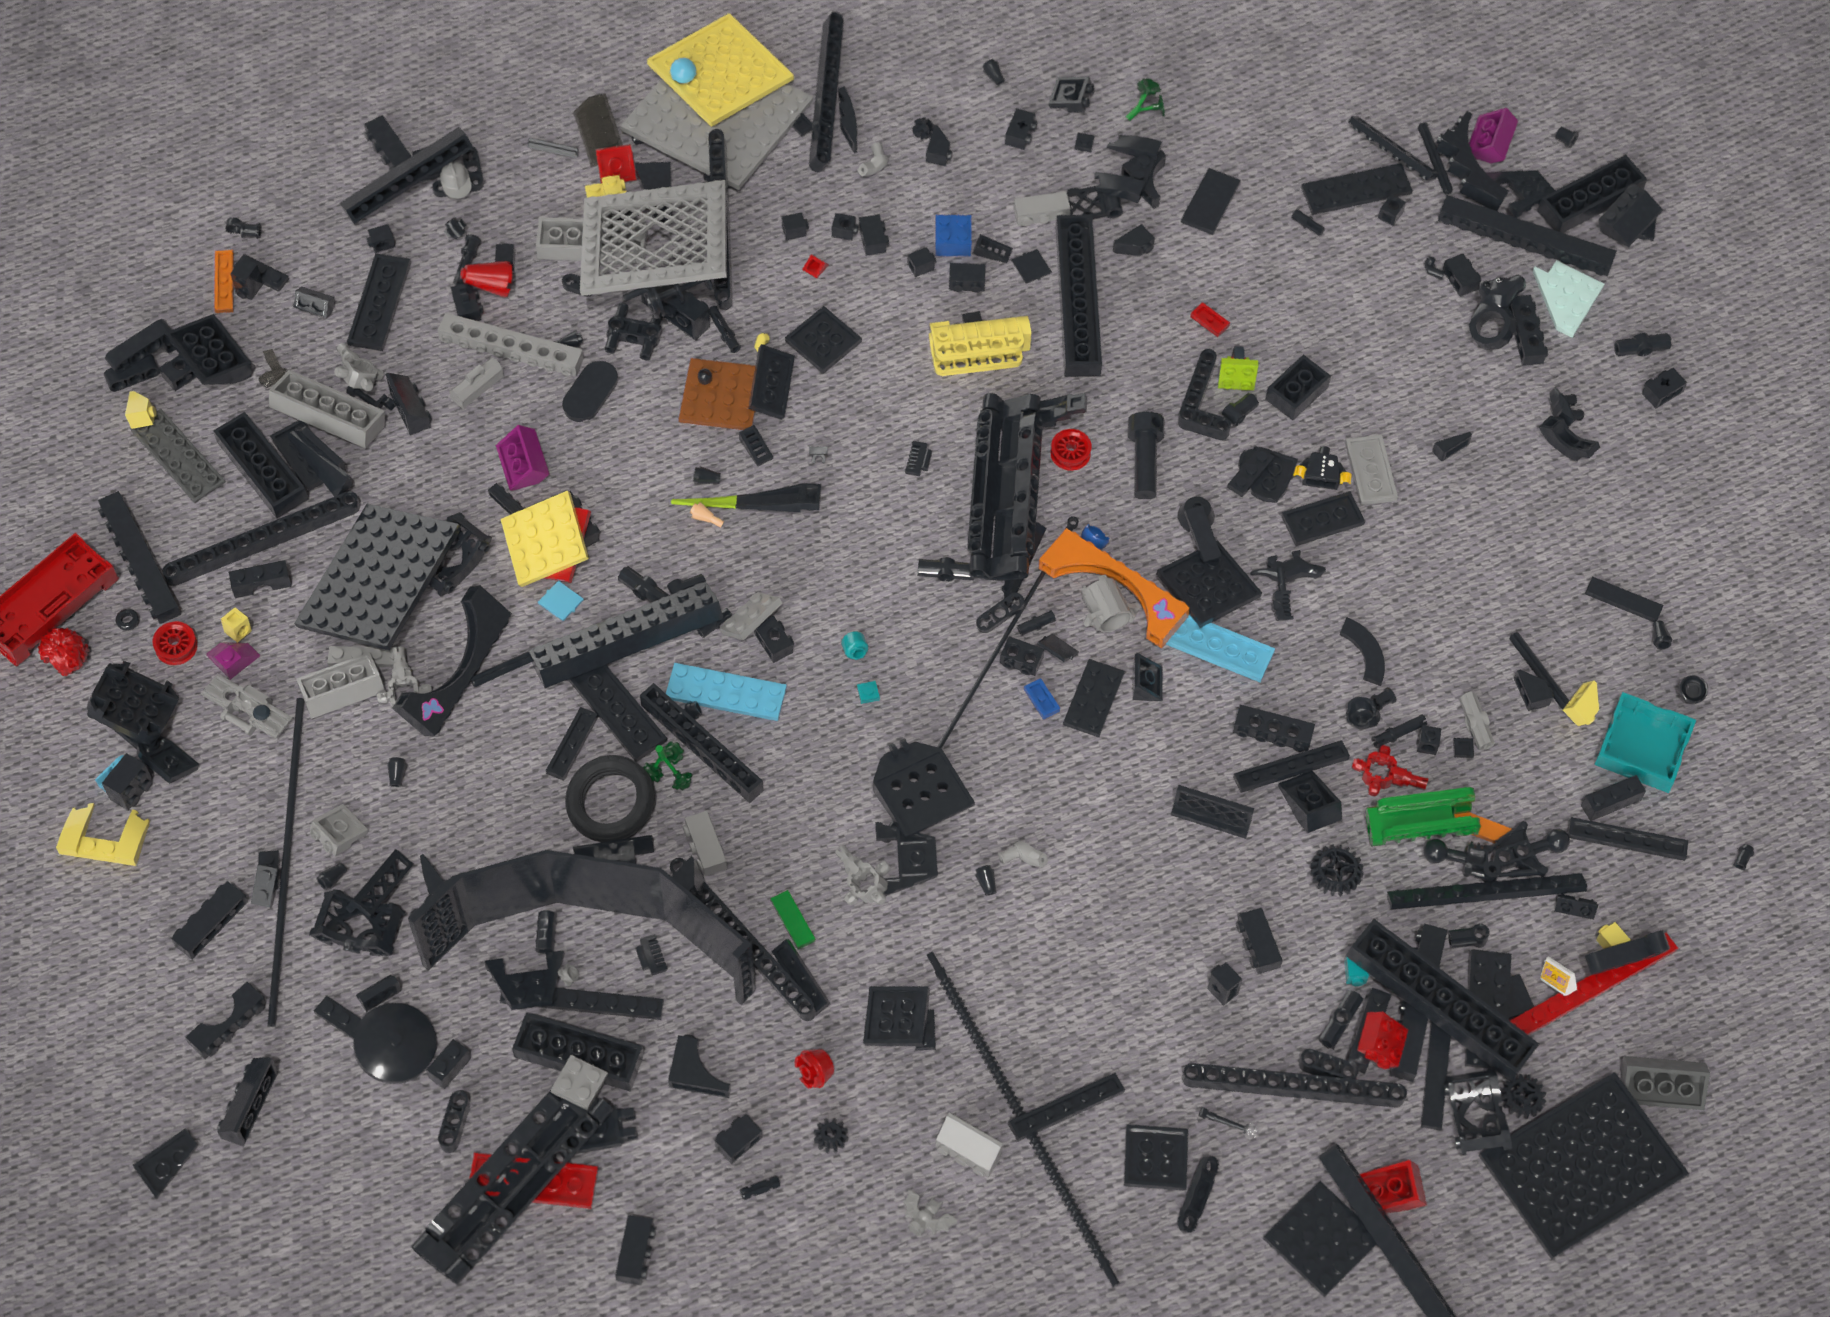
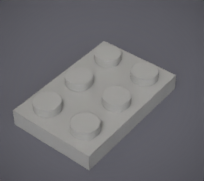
M757 592L750 597V600L745 605L739 607L737 612L727 619L719 630L723 635L744 641L782 604V601L779 597Z

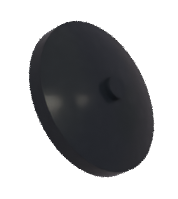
M387 1003L373 1008L360 1020L353 1038V1051L359 1066L373 1079L388 1084L406 1083L423 1074L431 1064L436 1051V1034L429 1019L418 1009L402 1003Z

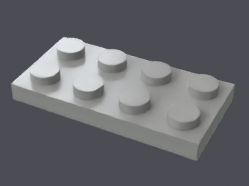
M1375 435L1346 439L1345 445L1360 505L1397 501L1398 495L1383 436Z

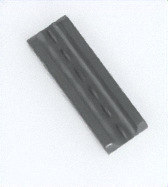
M162 409L156 411L157 415L154 417L153 425L130 428L134 436L194 503L225 483L222 476Z

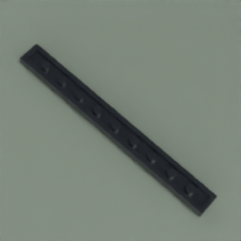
M1573 873L1568 875L1387 891V900L1391 910L1587 892V883L1582 873Z

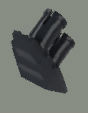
M1554 387L1549 393L1553 416L1564 418L1568 427L1574 421H1582L1584 418L1583 410H1572L1570 405L1575 406L1577 403L1576 395H1563Z

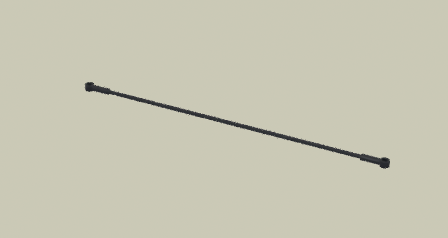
M1074 516L1068 518L1066 528L1071 532L1078 527V518ZM1041 571L1040 575L1038 576L1037 580L1035 581L1034 585L1032 586L1031 590L1029 591L1027 597L1024 600L1025 604L1023 609L1016 613L1015 617L1013 618L1012 622L1010 623L1009 627L1004 633L1002 639L1000 640L999 644L997 645L996 649L994 650L993 654L991 655L990 659L988 660L987 664L982 670L980 676L978 677L977 681L975 682L974 686L972 687L971 691L969 692L968 696L966 697L965 701L960 707L958 713L956 714L955 718L953 719L952 723L950 724L949 728L947 729L946 733L944 734L943 738L938 744V748H942L944 746L949 735L951 734L952 730L954 729L955 725L957 724L958 720L960 719L961 715L966 709L968 703L970 702L971 698L973 697L974 693L976 692L977 688L982 682L984 676L986 675L987 671L989 670L990 666L992 665L993 661L995 660L996 656L1001 650L1003 644L1005 643L1006 639L1008 638L1009 634L1011 633L1012 629L1014 628L1015 624L1020 618L1022 612L1024 611L1025 607L1027 606L1028 602L1030 601L1031 597L1033 596L1034 592L1039 586L1041 580L1046 574L1045 572ZM892 820V821L890 822L889 826H891V827H892V826H896V827H897V825H896V824L894 823V821Z

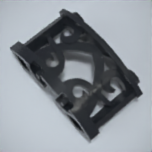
M460 512L448 516L446 521L459 524L460 527L462 526L467 530L465 534L460 530L455 539V544L451 545L449 551H454L461 547L462 562L456 566L443 567L445 563L444 558L428 584L438 591L440 597L447 593H452L474 570L491 547L492 537L490 535L487 536L467 521ZM471 535H474L476 538H478V541L474 548L472 547V545L475 542V540H468V538ZM438 573H439L438 577H439L440 580H442V582H440L438 579L435 578V576H436Z
M334 889L324 893L323 903L309 936L332 946V943L344 946L343 950L360 954L362 950L370 952L371 956L392 955L394 948L391 945L400 918L405 915V911L401 910L395 903L380 904L368 918L357 908L352 913L345 909L353 897L345 895L343 891ZM332 901L342 905L340 909L334 906L337 916L329 912ZM361 901L369 910L372 908V903ZM363 915L370 922L372 928L361 932L357 938H354L349 926L344 921ZM328 916L331 920L324 926L326 917ZM384 916H385V917H390V918H389V921H388V918L385 919V920H383L382 918H383ZM341 927L346 930L345 934L338 933V931L342 930ZM370 935L371 939H364L365 936Z
M1495 1068L1487 1069V1071L1446 1076L1447 1083H1443L1445 1096L1449 1095L1457 1134V1137H1454L1456 1150L1460 1149L1462 1156H1464L1469 1151L1503 1146L1504 1150L1512 1149L1510 1130L1505 1112H1503L1502 1106L1498 1104L1502 1103ZM1488 1079L1475 1087L1473 1082L1475 1080ZM1468 1082L1472 1091L1469 1093L1466 1087L1461 1086L1463 1094L1458 1095L1454 1084ZM1482 1094L1483 1100L1485 1097H1489L1490 1102L1484 1103L1479 1096ZM1474 1100L1482 1109L1494 1111V1114L1488 1116L1483 1121L1482 1128L1475 1126L1465 1118V1114ZM1456 1102L1461 1104L1459 1111H1457ZM1489 1123H1494L1496 1125L1495 1127L1489 1126V1130H1486V1127ZM1461 1125L1466 1128V1130H1464L1463 1132L1461 1129ZM1467 1136L1473 1137L1472 1139L1465 1140Z

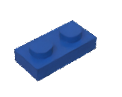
M1041 678L1024 686V691L1043 720L1060 712L1059 705Z

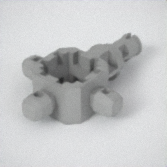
M341 343L337 346V351L342 356L343 366L336 367L334 374L338 378H343L348 386L371 391L374 381L384 378V372L381 369H376L371 361L359 358V355L351 351L346 343Z
M400 646L398 647L399 652L397 647L392 649L394 665L391 671L392 679L388 683L389 691L386 692L384 690L377 693L379 703H388L390 701L392 707L396 703L395 689H398V686L407 687V685H410L415 693L432 691L430 684L418 685L417 679L412 676L411 668L406 663L405 649Z
M845 845L840 846L839 848L842 852L837 849L835 854L844 863L845 872L849 875L847 884L852 889V891L845 895L844 900L849 905L856 903L858 898L866 903H873L875 901L877 904L882 905L886 901V896L883 892L887 890L888 885L883 875L890 871V865L884 860L877 864L875 868L871 864L863 863L860 858L853 856ZM868 873L873 874L876 879L874 881L875 885L869 886L867 892H862L859 887L861 885L860 881H864L868 877Z

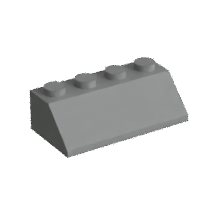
M370 652L296 679L311 719L377 696L378 692L384 691L380 674Z

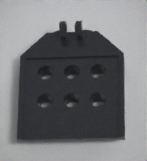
M903 738L900 740V749H897L895 744L889 745L890 752L885 753L880 758L873 779V792L905 839L975 805L973 798L942 748L916 741L909 744ZM933 770L935 773H928L927 771ZM913 778H914V779H917L918 781L912 782V781H910V779H913ZM893 787H899V788H901V789H899V790H894V789H892V788H893ZM939 789H945L946 791H945V792H940V791H938V790H939ZM927 797L929 800H922L921 798ZM909 805L912 808L906 809L904 806Z

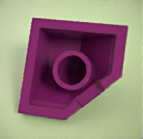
M220 642L206 653V656L231 680L259 658L260 654L249 643Z

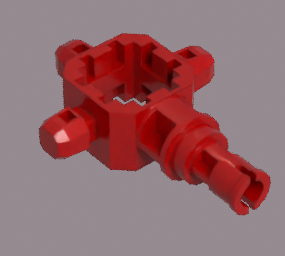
M1382 745L1379 752L1374 751L1370 753L1367 762L1359 758H1355L1352 768L1354 770L1364 771L1362 780L1366 785H1369L1368 793L1371 796H1377L1380 789L1385 790L1391 784L1399 785L1400 787L1411 785L1426 790L1429 778L1413 775L1411 771H1407V768L1398 767L1394 756H1390L1391 749L1389 746ZM1377 762L1381 766L1388 765L1387 768L1390 769L1388 777L1381 779V776L1375 775V777L1371 776L1372 773L1369 772L1371 764Z

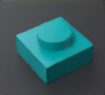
M876 681L857 684L861 704L880 701Z

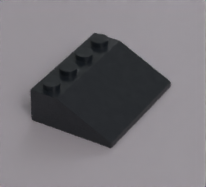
M215 314L165 332V336L202 385L235 384L251 377V361Z

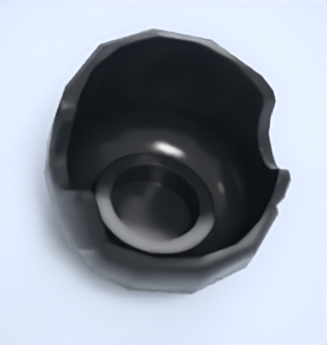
M1690 675L1684 677L1678 686L1679 695L1686 703H1700L1708 694V685L1699 676Z

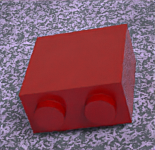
M1368 1012L1357 1050L1363 1053L1365 1058L1377 1063V1066L1382 1069L1398 1067L1408 1029L1385 1012Z

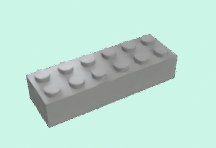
M539 217L536 240L537 258L581 261L583 219ZM628 222L624 226L628 228L632 223ZM610 224V225H609L608 227H606V228L609 229V230H611V229L614 228L615 226L612 225V224ZM637 226L633 231L638 232L642 228ZM618 229V230H617L616 232H614V233H616V234L619 235V234L622 233L624 230ZM647 231L632 242L646 249ZM628 233L624 238L629 239L633 235ZM610 235L606 240L610 242L615 237ZM619 240L615 243V245L619 246L623 242ZM627 245L623 249L628 251L632 246ZM609 247L605 251L610 253L614 249L612 247ZM636 249L632 254L637 255L641 251ZM617 252L614 256L618 258L623 253ZM646 254L641 259L645 260ZM627 256L623 261L628 262L632 258ZM608 259L606 262H613L614 260Z
M288 370L269 390L270 408L363 448H366L385 427L384 410L291 370Z

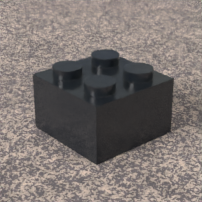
M126 753L104 779L102 785L111 801L129 811L132 806L137 805L143 792L150 789L153 780L145 763Z

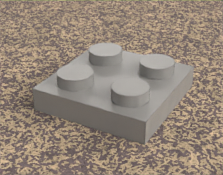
M571 1055L554 1083L551 1093L588 1110L606 1080L608 1073Z

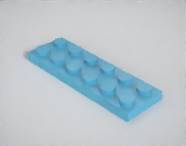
M1190 615L1166 643L1168 646L1260 683L1275 652L1273 647L1213 623L1200 628Z
M674 663L666 694L672 700L678 702L697 701L703 707L778 721L787 685Z

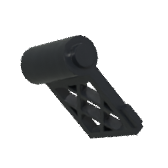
M1096 186L1078 189V187L1067 189L1070 215H1073L1076 209L1084 212L1082 215H1092V219L1102 217L1117 218L1123 214L1120 198L1097 191ZM1097 192L1094 200L1088 198L1087 195ZM1077 196L1080 199L1077 203L1070 201L1069 197ZM1083 200L1091 203L1087 209L1080 206ZM1095 205L1101 209V212L1093 213L1090 210Z

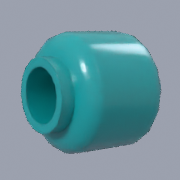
M849 632L841 641L843 650L850 659H861L868 652L869 646L861 632Z

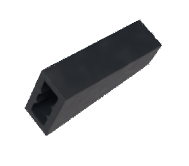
M670 162L635 163L636 177L641 190L672 187ZM664 206L660 210L664 212L668 207ZM654 213L652 215V218L655 219L659 216V214ZM664 217L660 222L665 223L669 219Z

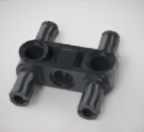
M619 303L616 314L608 321L606 333L608 339L604 348L605 352L615 353L618 341L643 345L640 358L646 361L650 360L653 348L660 342L663 317L659 314V318L656 319L652 315L650 322L626 318L629 306L626 303Z

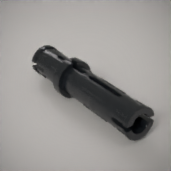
M716 305L709 308V315L719 330L723 342H726L731 353L738 352L741 349V345L735 338L734 331L729 328Z
M1421 714L1394 728H1387L1385 732L1372 737V741H1376L1373 745L1379 748L1389 742L1394 743L1398 738L1421 728L1422 725L1427 726V721L1423 722L1426 720L1425 716Z

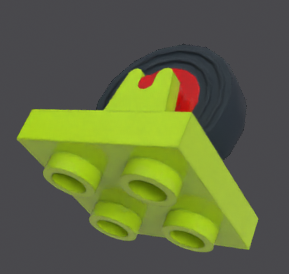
M1234 346L1232 357L1221 358L1218 378L1219 389L1254 391L1258 360H1249V357H1244L1243 346Z

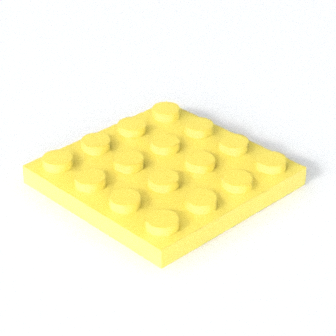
M565 491L501 519L517 582L520 587H524L589 559L569 491Z

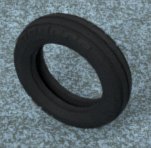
M619 755L597 757L580 767L570 780L565 797L567 815L575 829L593 841L607 842L630 838L638 833L648 822L654 809L655 789L647 771L636 761ZM613 774L630 779L636 788V801L627 816L614 823H599L592 820L586 814L584 808L585 795L589 787L597 779Z

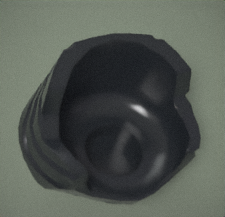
M1355 697L1348 702L1346 718L1349 724L1359 730L1378 725L1381 714L1373 700L1366 697Z

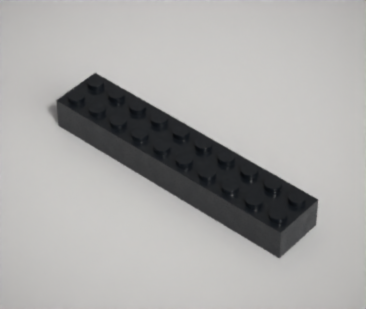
M1057 215L1055 229L1064 377L1101 376L1102 353L1092 215Z
M703 582L688 589L680 590L670 596L662 597L652 603L644 604L634 610L626 611L616 617L608 618L603 622L590 625L585 629L572 632L567 636L536 646L528 651L544 688H548L722 620L723 615L719 600L707 582Z
M1376 919L1371 921L1346 954V957L1489 1066L1495 1068L1497 1072L1510 1082L1540 1045Z

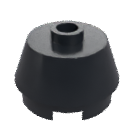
M1199 496L1191 497L1180 506L1178 520L1186 531L1190 532L1191 530L1184 511L1203 505L1210 526H1212L1215 514L1210 503L1205 498Z

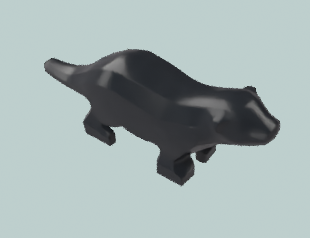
M1297 550L1291 552L1293 558L1284 562L1276 561L1278 559L1277 555L1268 557L1267 568L1253 570L1250 572V575H1263L1278 582L1277 568L1284 567L1285 582L1288 583L1302 577L1316 579L1326 572V568L1300 558L1301 551Z

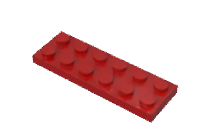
M474 1153L470 1178L491 1156L490 1154ZM517 1158L515 1161L527 1163L530 1159ZM567 1163L532 1203L592 1209L598 1166ZM512 1169V1170L510 1171V1172L513 1171V1172L518 1173V1171H517V1170H514V1169ZM480 1176L477 1178V1183L480 1186H486L488 1180L486 1177ZM505 1176V1177L503 1178V1179H504V1182H505L506 1184H508V1182L506 1181V1176ZM492 1191L485 1193V1195L498 1196L500 1192Z

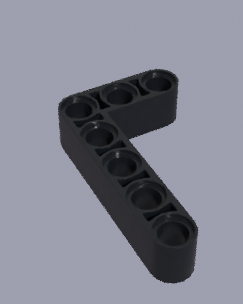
M1204 349L1200 354L1182 403L1178 425L1180 428L1217 440H1225L1229 437L1230 420L1200 410L1217 358L1214 350Z

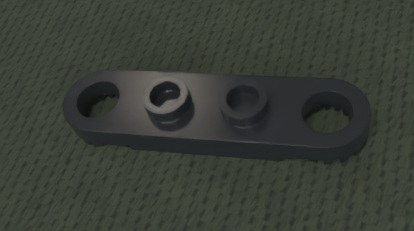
M1204 1156L1200 1160L1178 1216L1177 1224L1182 1232L1192 1233L1197 1228V1222L1202 1216L1215 1182L1214 1178L1217 1175L1216 1173H1218L1217 1170H1219V1161L1214 1156ZM1209 1162H1210V1165H1211L1210 1171H1209V1169H1208V1167H1207V1166H1208L1207 1163H1209ZM1187 1217H1188V1219H1189V1225H1188V1227H1187V1225H1185V1224H1187V1223H1185V1221H1187V1220H1185V1219H1187Z

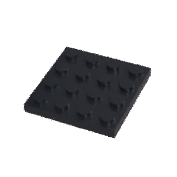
M1218 540L1216 542L1222 556L1221 559L1203 564L1199 551L1196 550L1158 569L1156 573L1174 597L1179 601L1185 602L1190 607L1189 615L1200 628L1262 596L1261 590Z
M1321 1181L1263 1236V1239L1324 1298L1377 1246V1243L1360 1218Z

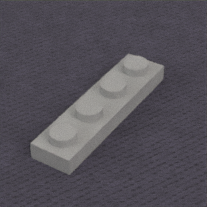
M329 646L327 664L328 666H333L370 652L376 667H393L392 649L394 647H391L389 651L377 647ZM404 648V649H405V650H404V652H405V659H406L407 649Z

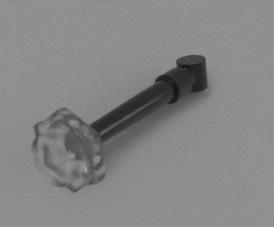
M1203 1107L1198 1114L1201 1118H1208L1211 1121H1217L1242 1130L1246 1140L1254 1139L1258 1127L1255 1126L1256 1122H1251L1244 1126L1221 1117L1214 1112H1209L1208 1109Z

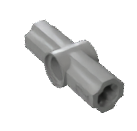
M1465 693L1460 696L1459 700L1465 713L1466 727L1469 732H1472L1478 750L1489 749L1494 746L1495 742L1489 729L1488 715L1486 711L1482 710L1476 693Z

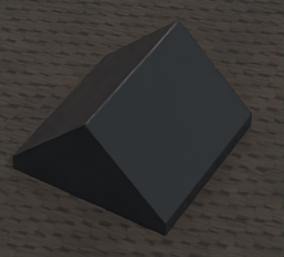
M1136 653L1133 662L1132 700L1163 701V667Z

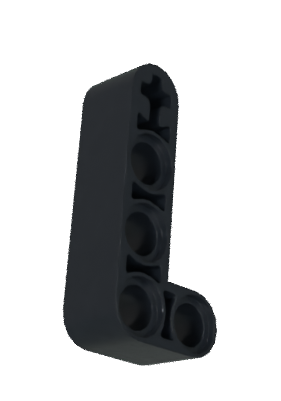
M159 319L110 350L106 354L105 360L116 373H122L161 347L167 353H172L176 349L165 336V332L173 329L164 319Z
M1659 930L1636 940L1592 952L1584 957L1591 975H1595L1658 956L1670 950L1664 931Z

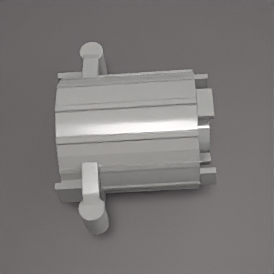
M1106 575L1098 576L1099 581L1087 588L1083 586L1081 592L1090 611L1083 622L1086 627L1095 626L1097 631L1103 633L1120 629L1128 624V622L1132 623L1141 608L1139 603L1127 604L1116 580L1107 578Z

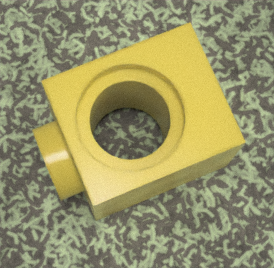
M237 608L232 609L221 618L224 633L237 643L252 631L248 617Z

